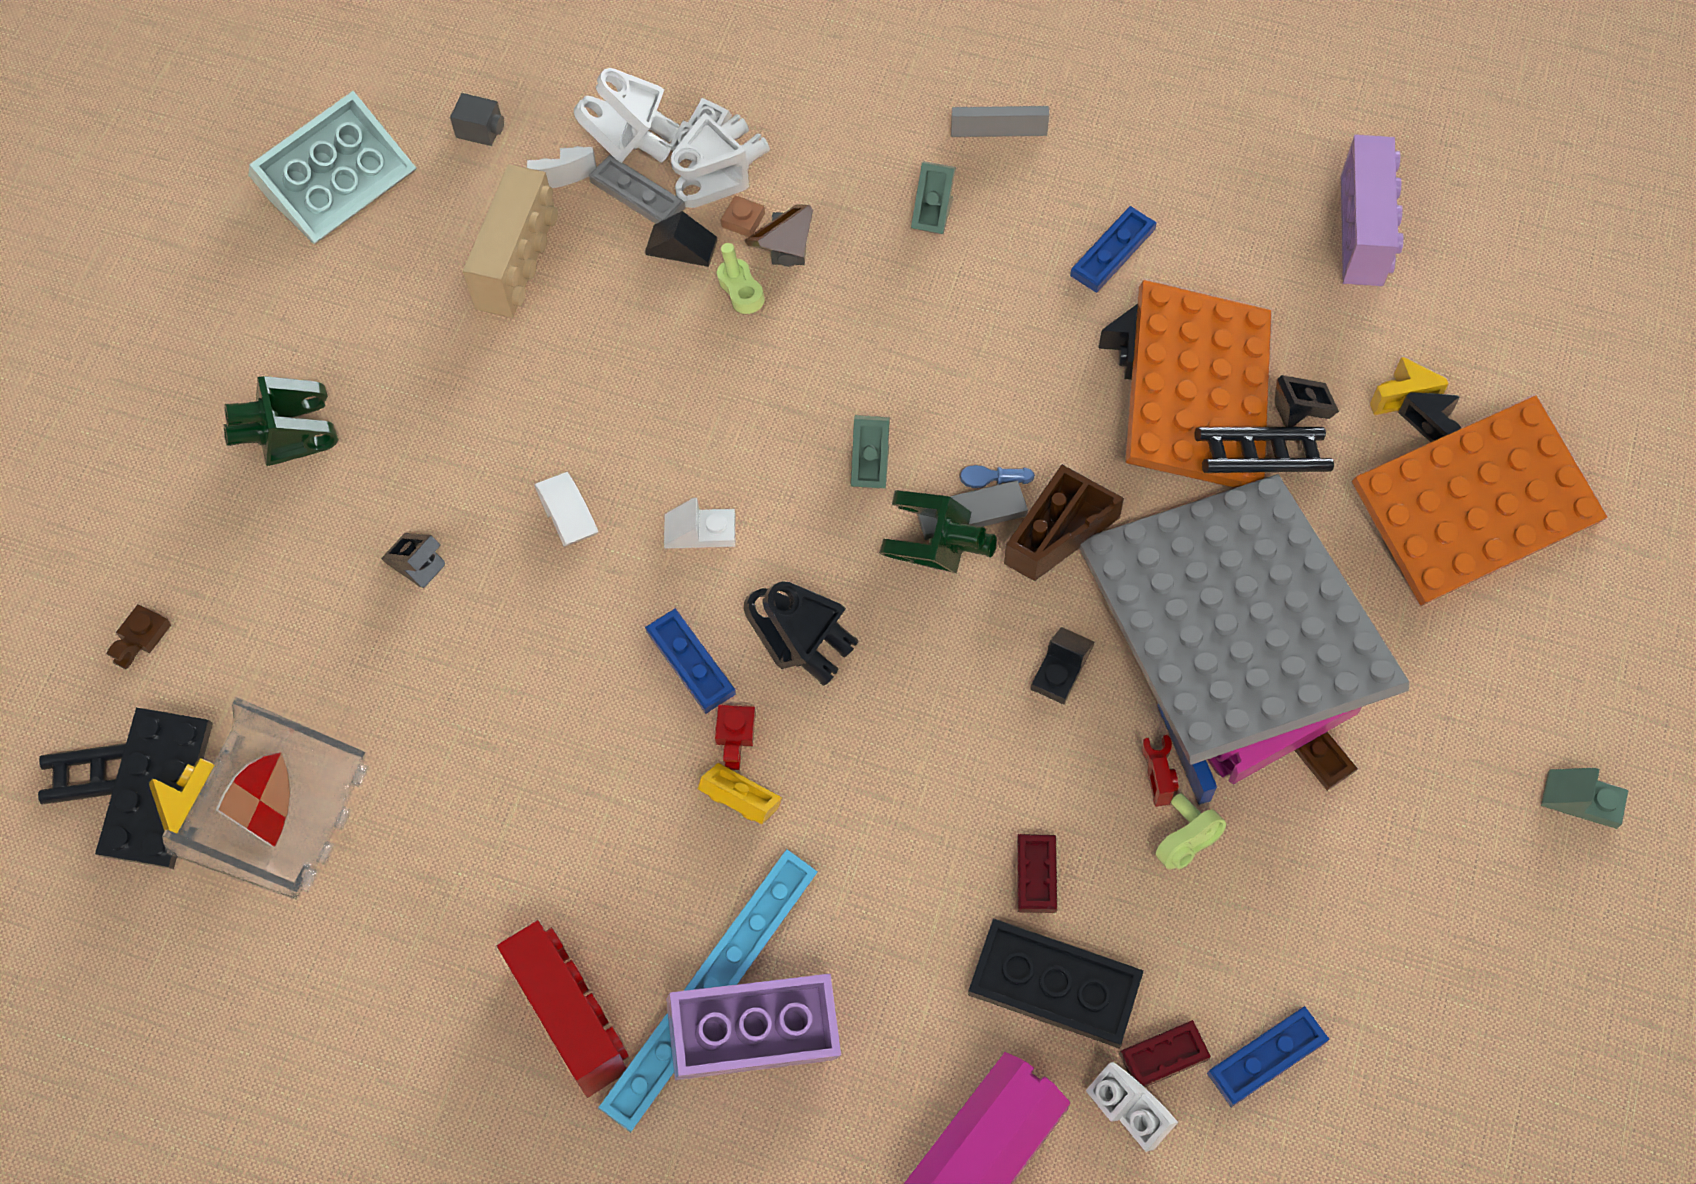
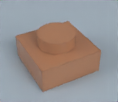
M735 195L721 218L722 228L750 237L754 234L765 215V207Z

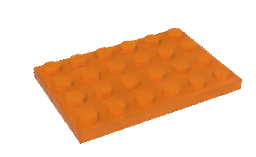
M1142 281L1138 291L1125 463L1234 488L1265 478V472L1204 473L1202 462L1204 459H1212L1208 441H1196L1194 432L1197 427H1267L1271 310L1156 282ZM1223 441L1227 459L1244 458L1240 441ZM1254 441L1258 458H1265L1266 441Z
M1537 395L1360 474L1351 481L1420 606L1608 518Z

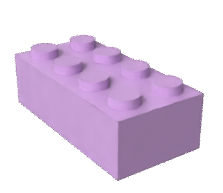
M1354 135L1341 174L1343 284L1384 286L1388 273L1394 272L1395 255L1402 252L1403 233H1398V226H1400L1402 220V205H1397V199L1401 193V178H1396V172L1400 166V151H1395V137Z
M831 974L670 992L666 998L675 1080L833 1061L841 1056Z

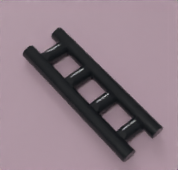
M1197 427L1194 432L1196 441H1208L1212 459H1204L1202 462L1204 473L1331 472L1334 469L1332 458H1320L1316 442L1325 439L1326 430L1324 427ZM1223 441H1240L1244 458L1227 459ZM1254 441H1271L1275 458H1258ZM1285 441H1302L1306 458H1290Z
M126 743L41 755L39 758L41 769L53 770L52 788L42 789L38 792L40 804L112 795L116 779L106 780V761L122 759ZM90 763V783L68 786L69 766Z

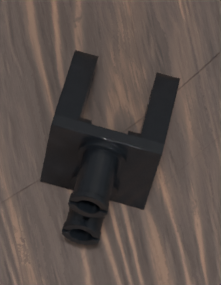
M782 581L773 584L769 589L762 588L753 591L745 599V616L775 664L781 669L802 666L823 686L833 679L834 676L831 673L836 674L838 667L817 651L822 641L825 640L842 657H846L853 651L854 648L851 645L856 646L858 643L856 637L852 636L837 623V620L846 609L843 605L791 582ZM777 591H783V592H785L788 596L783 595V594H781V593H779V592H777ZM759 597H765L763 598V607L768 617L761 616L756 610L755 601Z

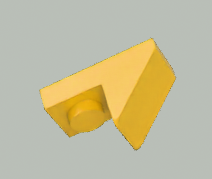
M1401 357L1394 372L1395 380H1389L1377 386L1370 406L1374 415L1399 411L1405 397L1410 392L1444 394L1448 381L1445 377L1408 358Z
M202 758L194 766L187 764L176 783L182 787L180 791L155 779L149 782L165 834L173 837L178 833L215 766L214 764Z

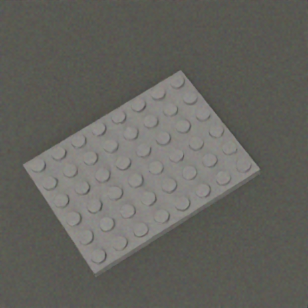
M1279 474L1095 534L1080 545L1079 549L1190 765L1409 691V680Z

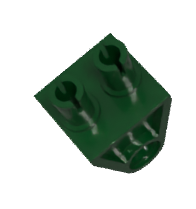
M268 376L257 377L255 402L224 404L226 419L224 438L226 446L258 443L262 445L266 466L301 458L334 447L338 442V437L333 423L322 420L293 418L318 411L325 407V401L328 397L325 385L317 381ZM315 396V398L305 399L307 397Z
M894 491L892 505L898 506V509L933 517L938 520L934 536L929 539L928 544L883 539L879 554L896 560L956 574L961 554L964 551L986 555L987 557L994 555L997 546L996 535L986 534L984 527L969 525L972 512L953 498L943 495Z

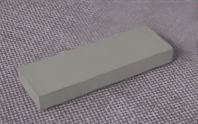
M1049 106L952 107L951 137L1047 136Z
M611 155L589 175L590 183L655 224L685 209V202L626 164L619 162Z
M1018 480L950 496L972 512L969 522L971 526L984 527L1025 517L1028 513ZM917 514L925 540L933 538L938 519Z

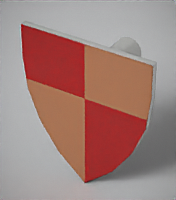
M282 752L261 756L241 769L229 783L216 808V811L271 847H275L289 807L288 771Z

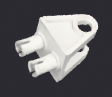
M612 68L604 69L598 76L596 90L605 101L593 96H585L574 108L576 120L619 162L622 163L633 148H639L662 163L671 151L672 145L669 142L674 138L680 126L657 111L664 89ZM606 82L612 83L617 88L618 92L608 87ZM584 107L592 109L598 117L590 115ZM649 130H651V131H653L654 133L658 134V135H659L661 138H663V139H660L659 137H657L656 135H654V134H653L652 132H650Z
M706 113L703 114L671 155L672 169L681 176L675 185L676 196L685 202V207H699L749 188L747 170L749 169V164L769 152L770 148L766 139L762 138L761 134L758 133L743 145H739L735 141L749 132L747 123L740 115L736 114L728 122L719 126ZM684 159H693L688 168H683L679 165ZM689 185L700 187V191L696 194H688L686 196L683 193V190Z

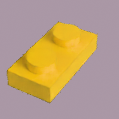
M717 763L701 777L697 787L699 791L707 794L713 801L725 804L741 813L744 818L756 821L761 825L778 810L782 797L720 763Z

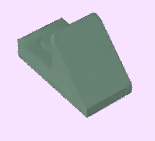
M927 161L922 162L911 228L939 234L944 233L953 201L951 193L956 167Z
M854 416L852 487L886 489L890 417Z
M1598 768L1550 769L1547 774L1541 806L1618 829L1623 822L1628 790L1598 781L1600 771Z

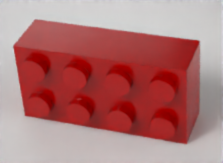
M539 920L496 945L585 1096L589 1098L620 1078L627 1069L623 1060L628 1058L629 1055L614 1028L610 1027L604 1030L603 1027L609 1024L594 995L592 993L587 996L583 995L589 989L574 962L570 960L564 963L570 957L554 929L551 927L545 931Z

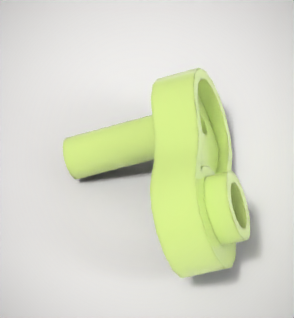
M731 243L723 244L721 251L724 262L717 269L720 287L730 295L733 308L737 312L742 314L754 313L764 305L765 298L762 286L751 276L749 265L744 260L737 259L734 245Z
M1180 793L1172 799L1171 804L1189 824L1168 835L1156 850V857L1167 869H1182L1193 860L1197 852L1217 841L1226 828L1225 820L1215 810H1206L1201 813Z

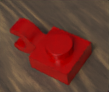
M718 705L715 742L716 745H725L723 762H725V767L731 770H740L742 746L753 747L756 710L753 706Z
M1163 735L1162 750H1154L1150 745L1149 737L1144 738L1142 744V753L1149 767L1147 773L1155 807L1170 805L1175 791H1178L1179 788L1176 770L1174 768L1169 769L1167 760L1172 748V741L1168 735Z

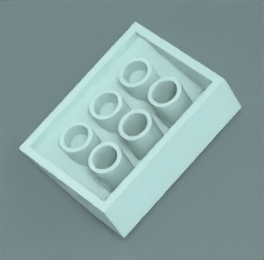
M352 91L249 164L248 176L268 200L313 244H316L414 172L416 167L357 94Z

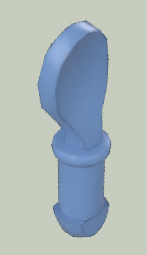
M973 465L964 468L959 477L961 482L967 487L983 488L992 481H997L999 485L1017 480L1018 483L1028 484L1033 481L1035 475L1031 469L1025 467L1023 469H1002L998 467L997 471H994L984 466Z

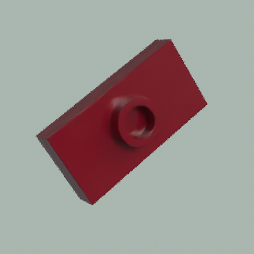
M1017 835V907L1019 913H1057L1056 835Z
M1193 1020L1123 1049L1119 1053L1127 1072L1144 1087L1176 1075L1211 1058Z

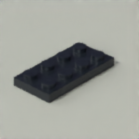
M136 707L95 852L96 855L174 869L188 815L175 836L171 837L165 834L149 782L155 779L178 791L182 789L176 783L187 764L194 766L200 758L204 759L213 725L210 720Z
M993 918L968 990V995L1120 1049L1144 970Z

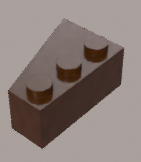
M1062 464L1007 542L1004 564L1036 581L1078 550L1081 543L1091 536L1101 533L1120 519L1124 498Z

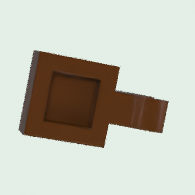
M137 604L116 631L121 640L115 641L106 654L114 658L113 663L126 670L140 650L151 653L171 624L167 618Z

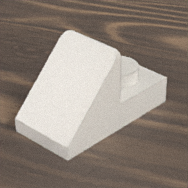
M692 498L665 514V549L735 547V509L699 510L697 498Z

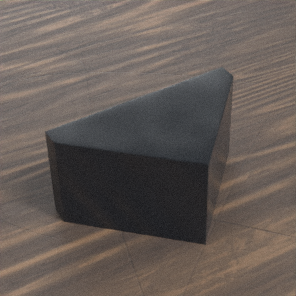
M681 211L653 226L645 254L709 267L718 240L717 236Z

